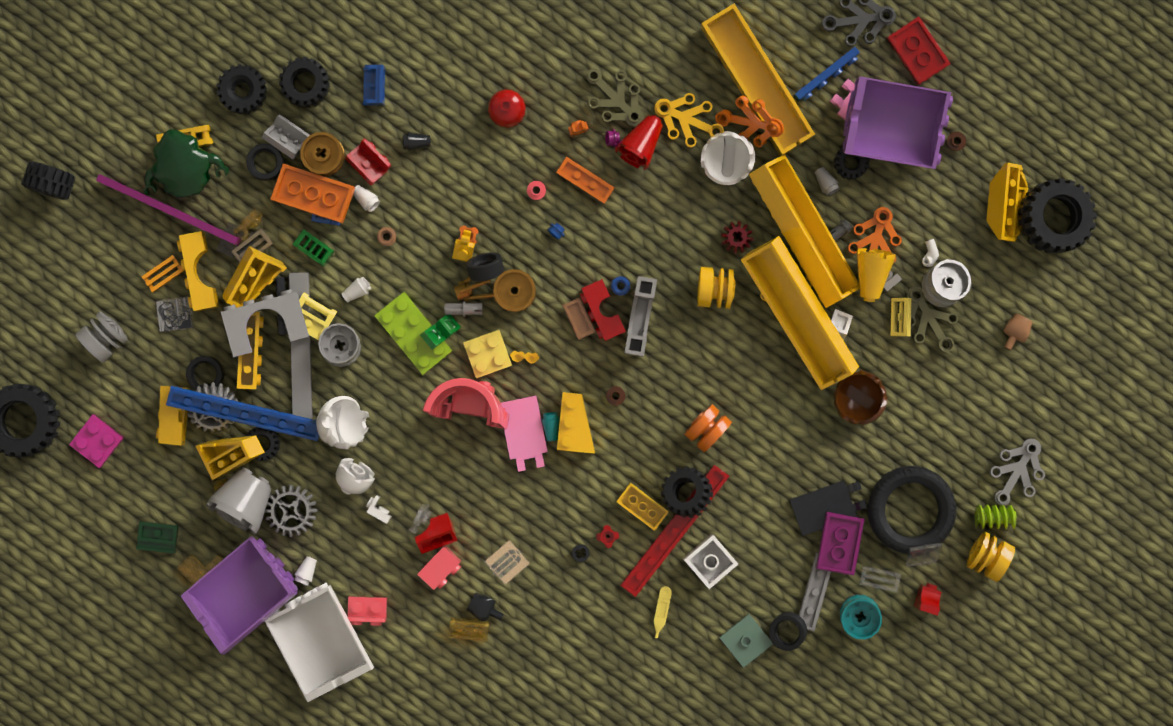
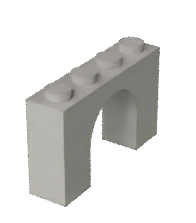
M637 277L624 354L644 357L657 279Z
M292 289L280 292L281 296L273 297V294L261 297L262 301L256 303L254 299L242 302L243 306L238 308L235 305L224 307L221 316L233 358L252 353L246 326L249 318L259 310H273L283 318L290 342L309 337L297 291L293 293Z

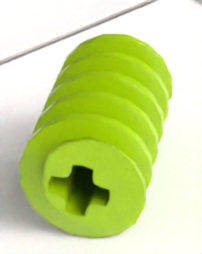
M977 505L974 513L975 527L977 528L978 524H980L981 528L984 529L985 525L988 524L989 529H992L993 524H996L997 529H1000L1001 524H1003L1004 528L1007 529L1008 525L1011 524L1012 529H1015L1016 511L1012 505H1008L1007 508L1004 505H1000L999 509L997 505H993L991 509L989 505H985L984 508L981 505Z

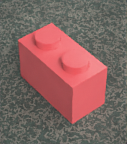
M444 546L417 575L433 590L436 587L441 589L447 582L445 578L450 573L454 575L461 568L458 565L461 560L447 546Z

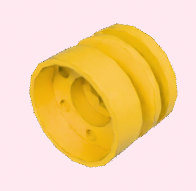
M700 267L697 307L710 308L712 299H716L717 308H721L722 300H725V309H730L735 295L734 270L728 269L727 277H724V268H721L718 277H716L712 267Z
M984 531L974 542L969 552L966 567L970 569L975 568V571L978 573L985 568L984 576L998 582L1004 576L1013 559L1015 547L1005 541H1001L996 546L997 537L992 536L990 538V534Z

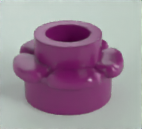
M615 129L606 131V145L615 148L620 142V135Z

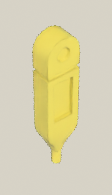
M663 586L659 592L654 616L655 638H658L659 632L666 623L672 591L668 586Z

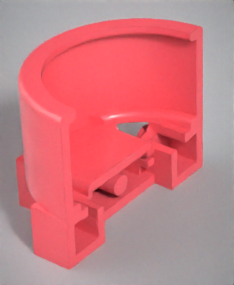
M466 378L452 379L440 384L430 393L423 407V411L432 417L451 420L452 412L487 418V426L507 429L510 415L505 412V408L502 407L499 399L494 394L495 388L490 386L491 383L477 382ZM450 395H452V402H451V403H449V399H446V398H448Z

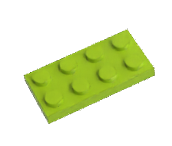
M405 292L375 315L377 320L422 375L452 352V349L445 341L432 350L420 335L432 325Z

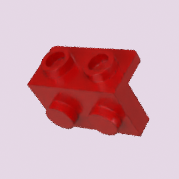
M365 138L361 141L360 145L345 157V160L371 186L383 177L391 167L387 157L381 155L376 150L375 145L370 141L368 142Z

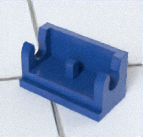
M384 65L364 66L363 105L385 106Z

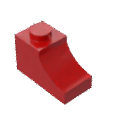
M448 513L431 518L428 528L422 534L415 537L421 554L458 541Z
M926 583V586L920 584L914 607L938 616L942 593L937 590L938 586Z

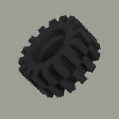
M842 147L834 158V168L837 170V173L842 178H847L848 180L861 177L869 168L870 158L856 156L859 160L858 167L849 169L846 167L844 160L850 154H845Z
M255 427L246 434V436L256 435L257 438L264 436L269 440L268 449L254 460L266 461L276 456L277 451L280 449L279 436L275 433L276 431Z

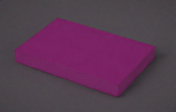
M826 512L816 569L854 576L864 518Z

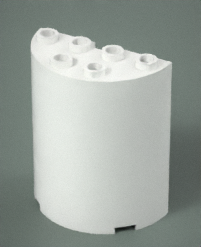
M327 583L285 604V609L281 611L278 609L265 620L307 702L374 668L331 585H327Z

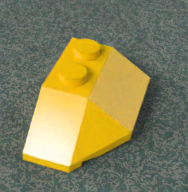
M1005 163L989 185L986 221L998 240L1015 242L1023 229L1022 225L1019 226L1018 220L1021 219V215H1018V210L1023 207L1020 203L1023 198L1027 197L1028 185L1022 172V165Z

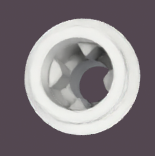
M360 185L355 187L353 195L363 209L369 212L374 211L380 204L378 196Z
M364 277L357 278L342 293V296L347 302H350L368 294L371 286Z
M306 556L294 574V581L308 586L309 582H312L317 560Z

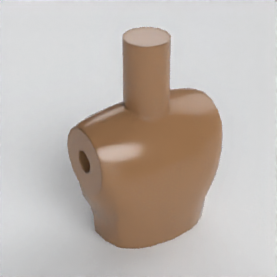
M1015 313L1003 329V332L1009 336L1004 347L1011 350L1016 341L1024 343L1030 334L1033 322Z

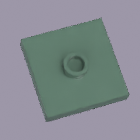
M749 613L719 637L743 668L773 645L772 641Z

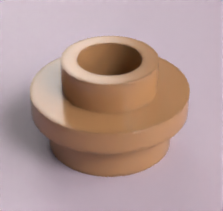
M390 227L381 228L377 234L378 242L383 246H391L396 241L395 231ZM389 233L390 239L384 240V234Z

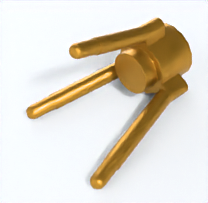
M468 277L458 282L457 286H454L459 301L464 299L467 302L494 297V293L470 296L473 294L472 289L489 283L491 280L480 281L470 285L468 282L471 280Z

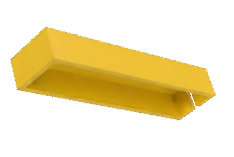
M735 3L701 23L700 28L741 94L748 98V105L756 116L764 121L761 115L752 108L754 101L762 99L765 102V109L770 116L779 119L783 123V134L779 137H769L779 156L788 153L796 148L797 145L799 146L815 135L814 131Z
M784 154L751 172L749 176L752 179V183L756 186L763 202L767 205L771 216L779 226L782 235L790 245L791 251L798 259L801 268L806 273L810 284L814 287L825 308L860 289L858 280L786 155Z
M780 236L747 253L741 259L742 263L820 390L853 375L859 368V365Z

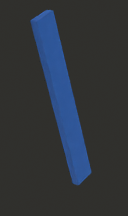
M175 386L170 387L166 406L318 441L319 435L316 420Z

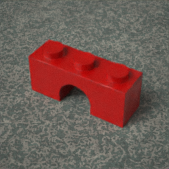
M603 279L581 288L583 293H580V297L584 304L588 303L590 310L587 312L591 321H596L598 328L595 330L599 339L603 338L604 341H607L625 333L626 330L618 314L612 317H605L599 310L601 302L610 298Z

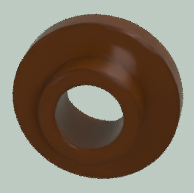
M953 132L947 138V145L951 150L959 151L965 147L966 137L961 132ZM954 138L960 139L958 145L954 143Z
M617 386L611 387L606 394L607 401L615 406L622 404L625 400L624 390ZM618 392L620 395L619 399L614 400L612 394Z

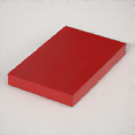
M919 16L886 38L917 85L925 82L951 64Z

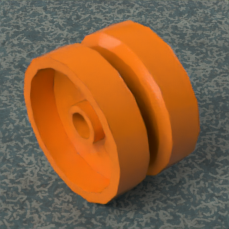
M713 404L704 412L702 411L684 433L691 441L703 435L697 442V447L702 452H706L732 423L726 416H721L714 422V419L719 414V409Z

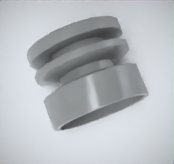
M99 311L96 314L98 320L95 318L90 319L94 329L84 325L76 333V337L94 357L105 363L113 355L110 345L119 349L121 347L119 341L126 343L128 338L117 322Z
M332 324L325 328L319 337V350L325 360L333 366H349L360 355V339L356 332L346 324ZM339 342H341L342 344H346L345 346H343L344 350L340 351L339 348L336 349L338 347Z

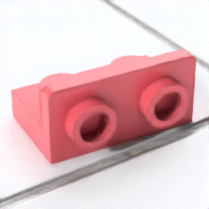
M349 596L347 617L351 621V625H362V622H370V625L381 626L382 622L387 620V597Z

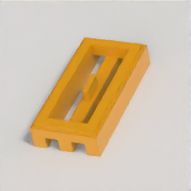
M172 255L141 277L149 286L151 292L154 293L184 271L178 260ZM172 261L174 262V264H172L164 271L153 277L151 280L148 279L150 276L158 272L160 269H162ZM174 268H178L176 272L165 278L157 285H152L155 281L166 275Z

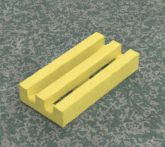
M891 298L890 336H911L912 298ZM898 321H899V332H897V322H898Z

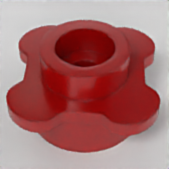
M605 525L603 531L598 533L596 538L598 541H602L606 548H611L612 543L619 538V533L614 532L609 525Z

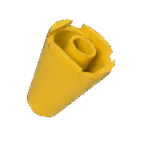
M858 248L857 263L860 296L864 297V301L875 302V299H879L896 254L878 249L866 252L867 248Z

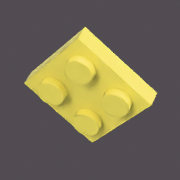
M500 330L463 342L476 379L512 366Z

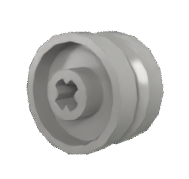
M955 260L939 262L924 275L922 280V291L925 298L931 304L938 307H948L955 304L958 300L965 297L971 287V276L967 268Z

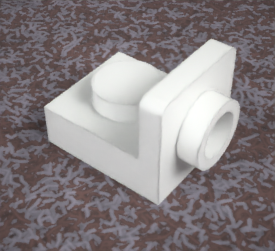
M835 309L831 321L844 341L853 316Z
M378 495L375 498L371 497L366 505L369 508L367 513L386 524L389 523L392 517L389 515L390 511L382 506L376 508L381 497Z

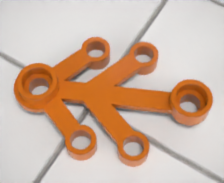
M743 95L736 99L735 104L747 117L733 115L731 111L725 109L718 112L715 116L716 122L723 127L729 123L750 126L738 134L739 136H744L748 141L750 136L759 128L765 129L763 134H759L753 139L754 145L758 148L765 145L769 137H779L784 132L783 123L779 119L770 116L765 109V102L762 99L754 101L752 108L761 115L764 121L756 116L748 106V98Z
M880 207L875 210L873 218L862 224H856L853 227V233L860 236L866 229L876 225L874 233L848 245L849 253H857V250L855 252L851 251L850 246L852 244L856 245L858 249L870 243L869 250L878 249L879 246L881 250L891 252L882 236L884 228L890 236L889 242L892 246L901 244L902 238L897 235L891 224L893 215L890 209ZM881 213L886 215L885 220L879 218ZM857 226L862 228L861 233L856 232ZM893 237H897L899 239L898 244L893 243Z

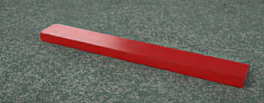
M713 465L705 475L712 485L713 489H711L713 497L730 477L716 465ZM696 488L685 502L690 501L694 497ZM675 514L620 586L636 597L698 516L695 514L694 518H689L688 516L684 518Z

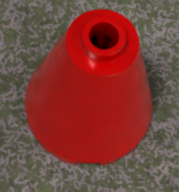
M655 115L646 116L617 144L615 152L619 151L622 154L620 158L635 168L643 166V170H646L650 165L663 127L661 119Z

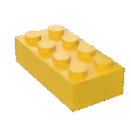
M631 482L616 501L654 531L669 512Z

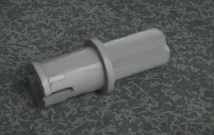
M465 301L463 303H446L444 312L446 315H463V317L465 315H482V303H465Z

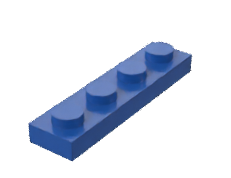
M856 47L852 48L796 92L793 96L795 100L799 102L802 99L805 102L813 95L811 92L815 88L820 90L828 83L826 80L829 77L833 76L835 78L843 72L841 69L846 64L851 66L858 60L856 56L860 53Z

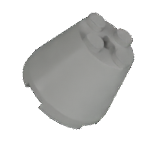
M242 467L241 470H238L209 498L206 507L211 511L216 510L217 514L230 524L244 531L250 529L251 533L256 535L261 526L269 500L271 486L265 478L261 476L256 478L250 470Z

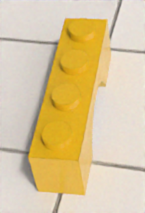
M199 231L179 235L180 240L177 241L179 252H182L183 255L181 266L183 271L186 270L187 278L184 281L186 289L190 291L191 297H188L190 308H193V311L196 312L218 308L216 288L203 284L197 274L198 261L208 252L205 232Z

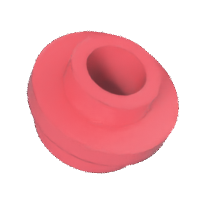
M540 181L531 182L527 187L528 196L533 200L542 199L546 194L545 185ZM534 187L540 188L538 194L533 193Z

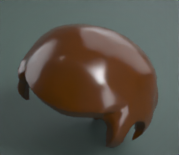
M860 370L837 383L834 392V406L841 418L853 425H866L874 422L883 414L887 405L886 389L876 375Z

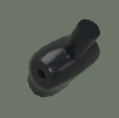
M477 592L467 608V611L483 622L490 616L501 621L504 615L494 609L496 603L494 598Z

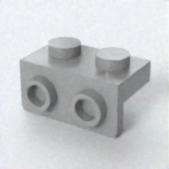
M279 114L274 123L263 133L262 139L291 159H294L300 153L303 141L309 134Z

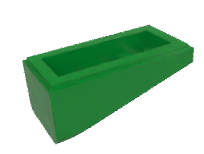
M303 229L293 243L295 247L323 267L335 252L305 229ZM305 236L309 237L303 246L299 245ZM312 240L315 241L309 251L306 250ZM319 244V245H320V248H319L318 251L315 253V255H313L312 252L314 251V249L316 248V246ZM323 249H326L327 251L325 252V254L322 256L321 259H319L318 256L320 255V253L323 251Z

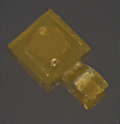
M254 208L242 221V224L234 229L233 233L237 234L239 231H243L244 236L241 240H247L249 229L252 227L256 228L261 223L263 214Z

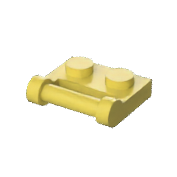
M303 293L299 299L301 309L303 304H306L327 316L324 322L302 309L308 334L319 341L321 333L330 325L337 311L328 309L309 298L308 294Z

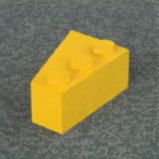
M248 246L222 297L226 303L235 305L236 308L243 306L242 302L256 299L261 294L260 292L268 284L270 285L274 281L273 279L279 273L284 272L287 267L282 261Z
M563 392L557 450L595 454L582 394Z
M256 435L210 440L196 445L212 480L231 473L265 453Z

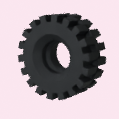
M237 64L238 66L236 67L230 66L228 71L225 69L223 71L224 75H220L218 78L220 82L216 86L218 88L217 95L220 98V102L233 113L241 115L245 113L247 115L251 111H257V108L263 105L262 102L267 97L265 95L267 87L265 86V80L257 70L248 65ZM237 84H248L250 91L247 96L239 97L236 95L235 87Z

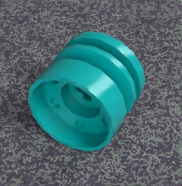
M853 595L847 598L840 608V620L843 628L849 636L855 639L865 640L873 637L882 625V615L877 603L866 595ZM862 611L864 617L858 619L855 614H859Z

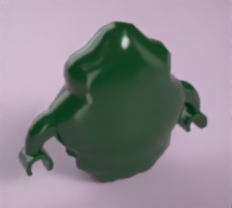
M169 129L164 132L161 140L153 148L156 160L145 173L144 183L146 187L144 188V193L146 195L150 194L149 187L153 189L154 193L157 192V185L152 183V180L155 179L163 184L166 193L174 195L177 199L201 193L209 182L210 175L208 171L212 164L218 167L215 172L218 178L221 177L220 170H223L227 176L229 169L224 165L219 156L199 148L197 138L175 129Z

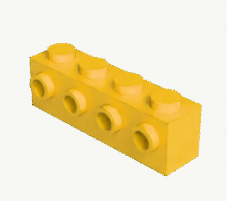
M255 312L247 322L246 330L252 353L238 356L237 389H256L261 384V374H257V366H261L262 355H258V347H262L263 336H259V328H263L264 317L260 316V312Z

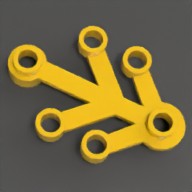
M687 93L684 97L674 101H669L668 99L658 100L654 110L657 116L664 118L668 129V137L671 140L679 137V131L674 127L671 116L679 120L686 138L685 145L689 148H693L697 143L696 138L692 135L689 124L709 133L710 137L714 136L712 132L714 129H718L720 133L724 132V128L720 124H713L711 126L692 117L703 112L709 113L712 110V103L709 101H704L699 106L681 112L675 108L684 104L692 105L695 101V96L692 93ZM691 96L693 101L687 102L686 97ZM709 104L710 109L704 110L703 105ZM662 105L667 106L668 110L666 112L660 110ZM673 130L676 131L677 136L671 137L670 132ZM689 138H692L694 140L693 145H689L687 143V140Z

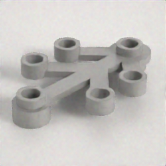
M1027 439L1023 442L1022 447L1000 451L999 457L1003 461H1008L1013 456L1022 455L1019 462L990 468V475L995 478L1013 471L1003 490H998L994 494L996 504L1007 505L1010 502L1009 494L1020 476L1023 484V494L1027 497L1034 496L1035 488L1031 486L1026 467L1029 459L1034 470L1032 473L1035 480H1042L1045 477V472L1041 469L1038 459L1041 445L1037 440ZM1030 445H1034L1035 450L1033 452L1029 451ZM1005 451L1009 454L1008 458L1004 459L1002 456L1003 452ZM997 468L999 470V474L994 475L993 469ZM1037 471H1040L1042 473V476L1040 478L1036 477ZM1029 487L1032 489L1030 495L1026 493V489ZM1002 494L1006 496V500L1003 502L1000 501Z

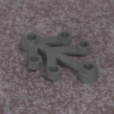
M840 0V7L850 10L856 16L836 19L834 16L828 15L822 21V28L827 32H831L836 27L858 24L854 31L845 38V44L852 47L856 44L858 36L867 24L877 21L872 30L864 35V41L867 44H871L875 41L876 35L884 25H890L894 22L896 13L893 8L889 6L881 7L873 0H868L867 3L858 0L861 6H868L875 12L874 14H867L851 2V0H848L849 5L844 6L842 0ZM883 13L889 14V19H884ZM831 21L833 26L827 27L826 22ZM869 34L872 35L873 40H867L866 36ZM852 37L854 39V43L850 44L848 42V38Z

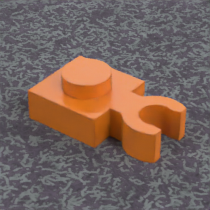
M579 120L571 123L568 131L570 137L589 131L587 122Z

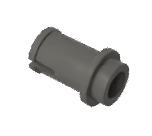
M846 219L844 221L841 220L840 224L832 229L830 233L836 242L847 232L850 233L852 227Z

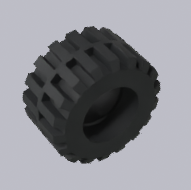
M298 57L293 62L290 60L288 62L289 65L282 68L283 73H280L279 76L281 78L279 85L281 86L282 93L292 104L298 107L311 108L310 106L312 105L317 106L318 102H322L324 100L323 97L328 95L327 90L330 88L329 76L319 62L312 58L303 57V59H300ZM303 72L312 73L315 77V85L312 90L306 93L296 91L294 88L296 77Z
M32 161L28 162L21 184L35 192L61 200H68L76 177L61 169Z
M684 466V469L676 468V472H669L671 475L669 478L667 476L664 478L666 483L661 485V488L664 489V491H661V496L664 497L662 500L669 510L684 518L686 516L694 518L695 514L699 516L701 515L700 511L708 509L706 505H710L712 502L710 497H713L711 492L713 488L708 478L700 471ZM686 483H694L696 486L694 497L688 502H680L678 499L679 489Z

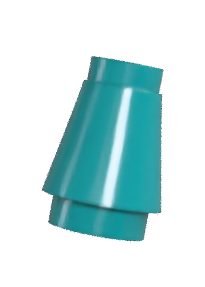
M557 412L544 413L541 420L547 441L558 440L560 417H558Z

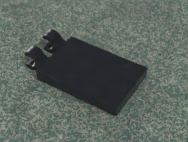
M843 480L789 499L802 536L823 529L826 512L857 517L855 511L867 508L868 505L865 499L852 503L849 495L851 492L862 489L860 482L857 481L846 485Z

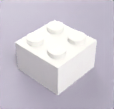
M713 534L709 535L683 558L708 589L713 587L738 565Z

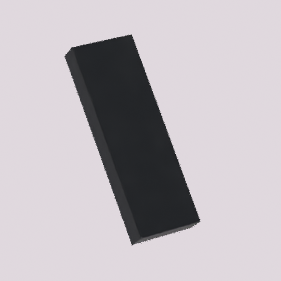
M277 277L275 279L276 297L281 296L280 292L285 291L284 277ZM277 313L278 335H287L284 320Z

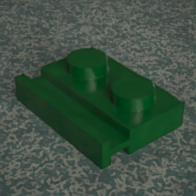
M139 521L136 549L176 553L179 525Z

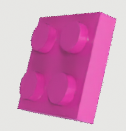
M92 414L69 445L98 468H101L124 437L96 415Z

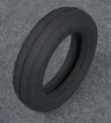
M904 466L888 472L875 484L868 500V519L876 537L888 548L903 554H921L936 548L948 537L956 519V502L949 485L937 473L924 467ZM907 483H919L927 487L934 494L938 504V516L935 524L929 531L917 537H905L896 533L890 527L885 514V506L890 494L897 487Z

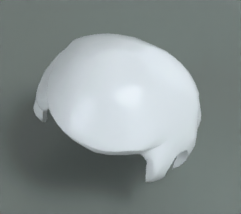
M730 131L717 133L708 139L702 148L701 167L704 168L705 174L718 184H736L745 179L754 167V147L744 136H739L737 133Z
M338 396L330 399L323 405L317 416L316 427L318 435L323 442L328 443L331 447L338 449L356 447L358 442H363L364 435L368 431L369 427L366 426V418L369 417V413L361 411L357 401L351 397Z

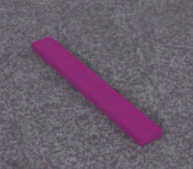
M98 174L96 181L239 246L240 238Z

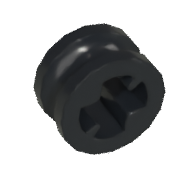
M578 544L573 548L572 556L578 562L586 561L589 557V549L583 544ZM584 548L586 556L578 558L575 551Z

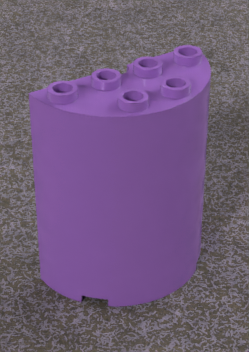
M859 76L855 81L854 91L852 90L848 103L843 133L846 136L843 142V152L850 155L936 169V165H939L941 161V154H939L940 146H943L945 141V135L942 134L943 127L948 125L949 115H947L948 108H951L953 102L951 92Z
M250 536L181 595L195 618L203 625L204 631L220 654L223 655L228 653L297 594L298 588L293 583L295 578L289 571L286 572L283 569L285 565L278 557L275 558L266 549V544L260 538L256 540Z

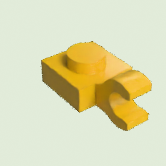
M464 230L461 240L456 239L453 259L467 262L473 257L475 243L470 242L471 231Z

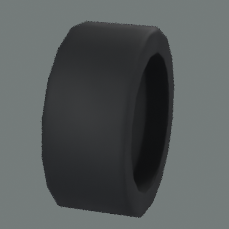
M264 143L256 145L249 151L246 164L251 175L259 180L269 181L279 176L284 159L277 148ZM262 151L271 152L276 158V167L270 173H260L254 166L256 155Z
M483 253L472 257L466 263L469 278L473 281L480 282L494 279L505 270L502 257L498 253Z
M200 356L189 363L186 369V378L193 389L196 390L198 386L201 388L204 386L199 384L194 377V370L201 363H209L215 368V386L218 387L223 382L224 369L217 359L209 356Z
M785 612L778 615L769 628V637L772 643L784 651L797 649L807 636L805 621L793 612ZM792 621L798 626L799 636L795 641L785 642L778 636L777 628L781 622Z

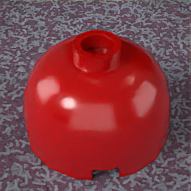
M504 89L496 92L488 103L490 119L500 127H515L522 122L525 116L526 105L524 99L513 90Z

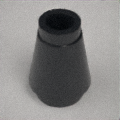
M407 132V134L402 136L403 150L408 149V151L430 147V135Z

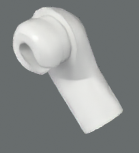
M934 239L925 242L928 250L922 259V264L925 267L933 266L939 257Z

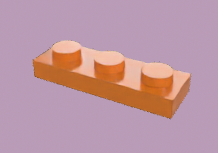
M567 156L556 172L603 204L606 203L615 187Z

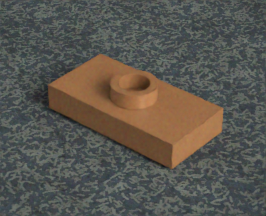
M580 297L562 305L578 340L596 332Z

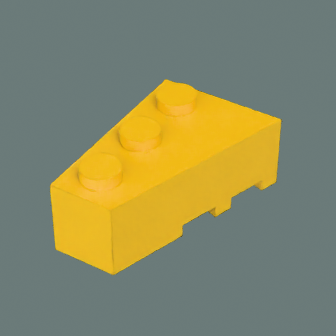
M160 386L159 427L156 431V439H158L160 444L185 445L188 411L166 406L171 386ZM179 387V388L191 390V388Z

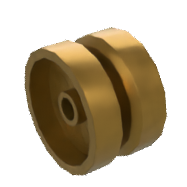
M316 132L309 135L303 141L300 149L301 160L304 166L314 174L324 177L331 176L343 167L345 150L339 140L329 133ZM322 152H326L324 158L320 156Z
M511 269L504 271L498 276L494 283L493 293L495 300L503 309L509 312H521L532 305L536 296V287L534 281L527 273L522 270ZM513 287H517V294L511 293Z

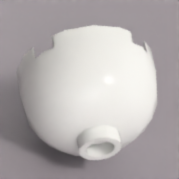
M352 458L342 459L336 471V481L341 490L346 494H362L367 491L375 480L373 478L374 472L362 462H359L358 465L353 463L354 459Z

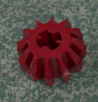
M741 221L737 222V227H735L733 222H730L731 230L725 226L723 229L728 234H721L722 238H727V240L721 242L722 245L729 244L726 248L727 251L734 247L733 254L737 253L738 247L740 252L744 253L743 245L749 249L751 246L746 241H753L752 237H747V235L753 233L752 230L745 231L748 227L747 224L740 228ZM735 233L736 235L737 233H739L741 235V242H739V240L737 242H734V236L732 234Z

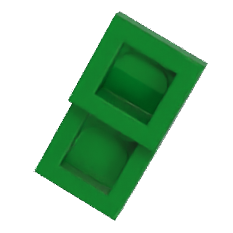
M445 315L420 336L433 350L457 332L461 326L451 315Z

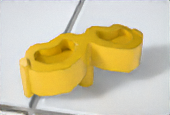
M522 351L510 353V357L515 362L526 359L527 362L532 364L540 358L537 353L527 352L525 354Z

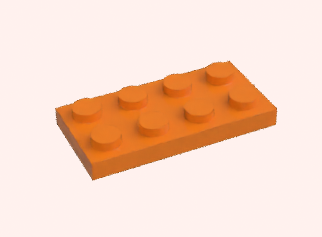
M283 164L270 200L343 224L355 187Z

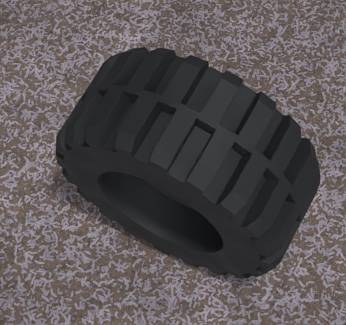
M1063 178L1052 179L1034 186L1033 189L1026 193L1027 197L1023 198L1020 203L1023 207L1018 210V215H1021L1018 224L1023 227L1022 235H1027V242L1030 245L1035 244V249L1039 251L1044 250L1045 253L1049 254L1064 253L1082 246L1085 243L1084 240L1091 237L1092 233L1090 231L1094 230L1096 223H1093V219L1097 218V213L1093 212V208L1096 206L1089 199L1091 197L1090 193H1084V187L1080 184L1075 185V181H1065ZM1050 199L1062 201L1070 211V226L1063 234L1052 232L1045 224L1043 211Z
M13 384L2 387V390H0V453H5V456L16 458L34 456V454L43 452L44 448L49 447L53 443L52 439L57 437L58 432H56V429L60 427V421H58L57 416H60V412L55 408L57 405L55 400H51L49 398L51 395L43 392L42 388L29 384ZM19 402L29 404L37 417L34 432L24 439L13 437L8 432L5 424L8 409L13 404Z

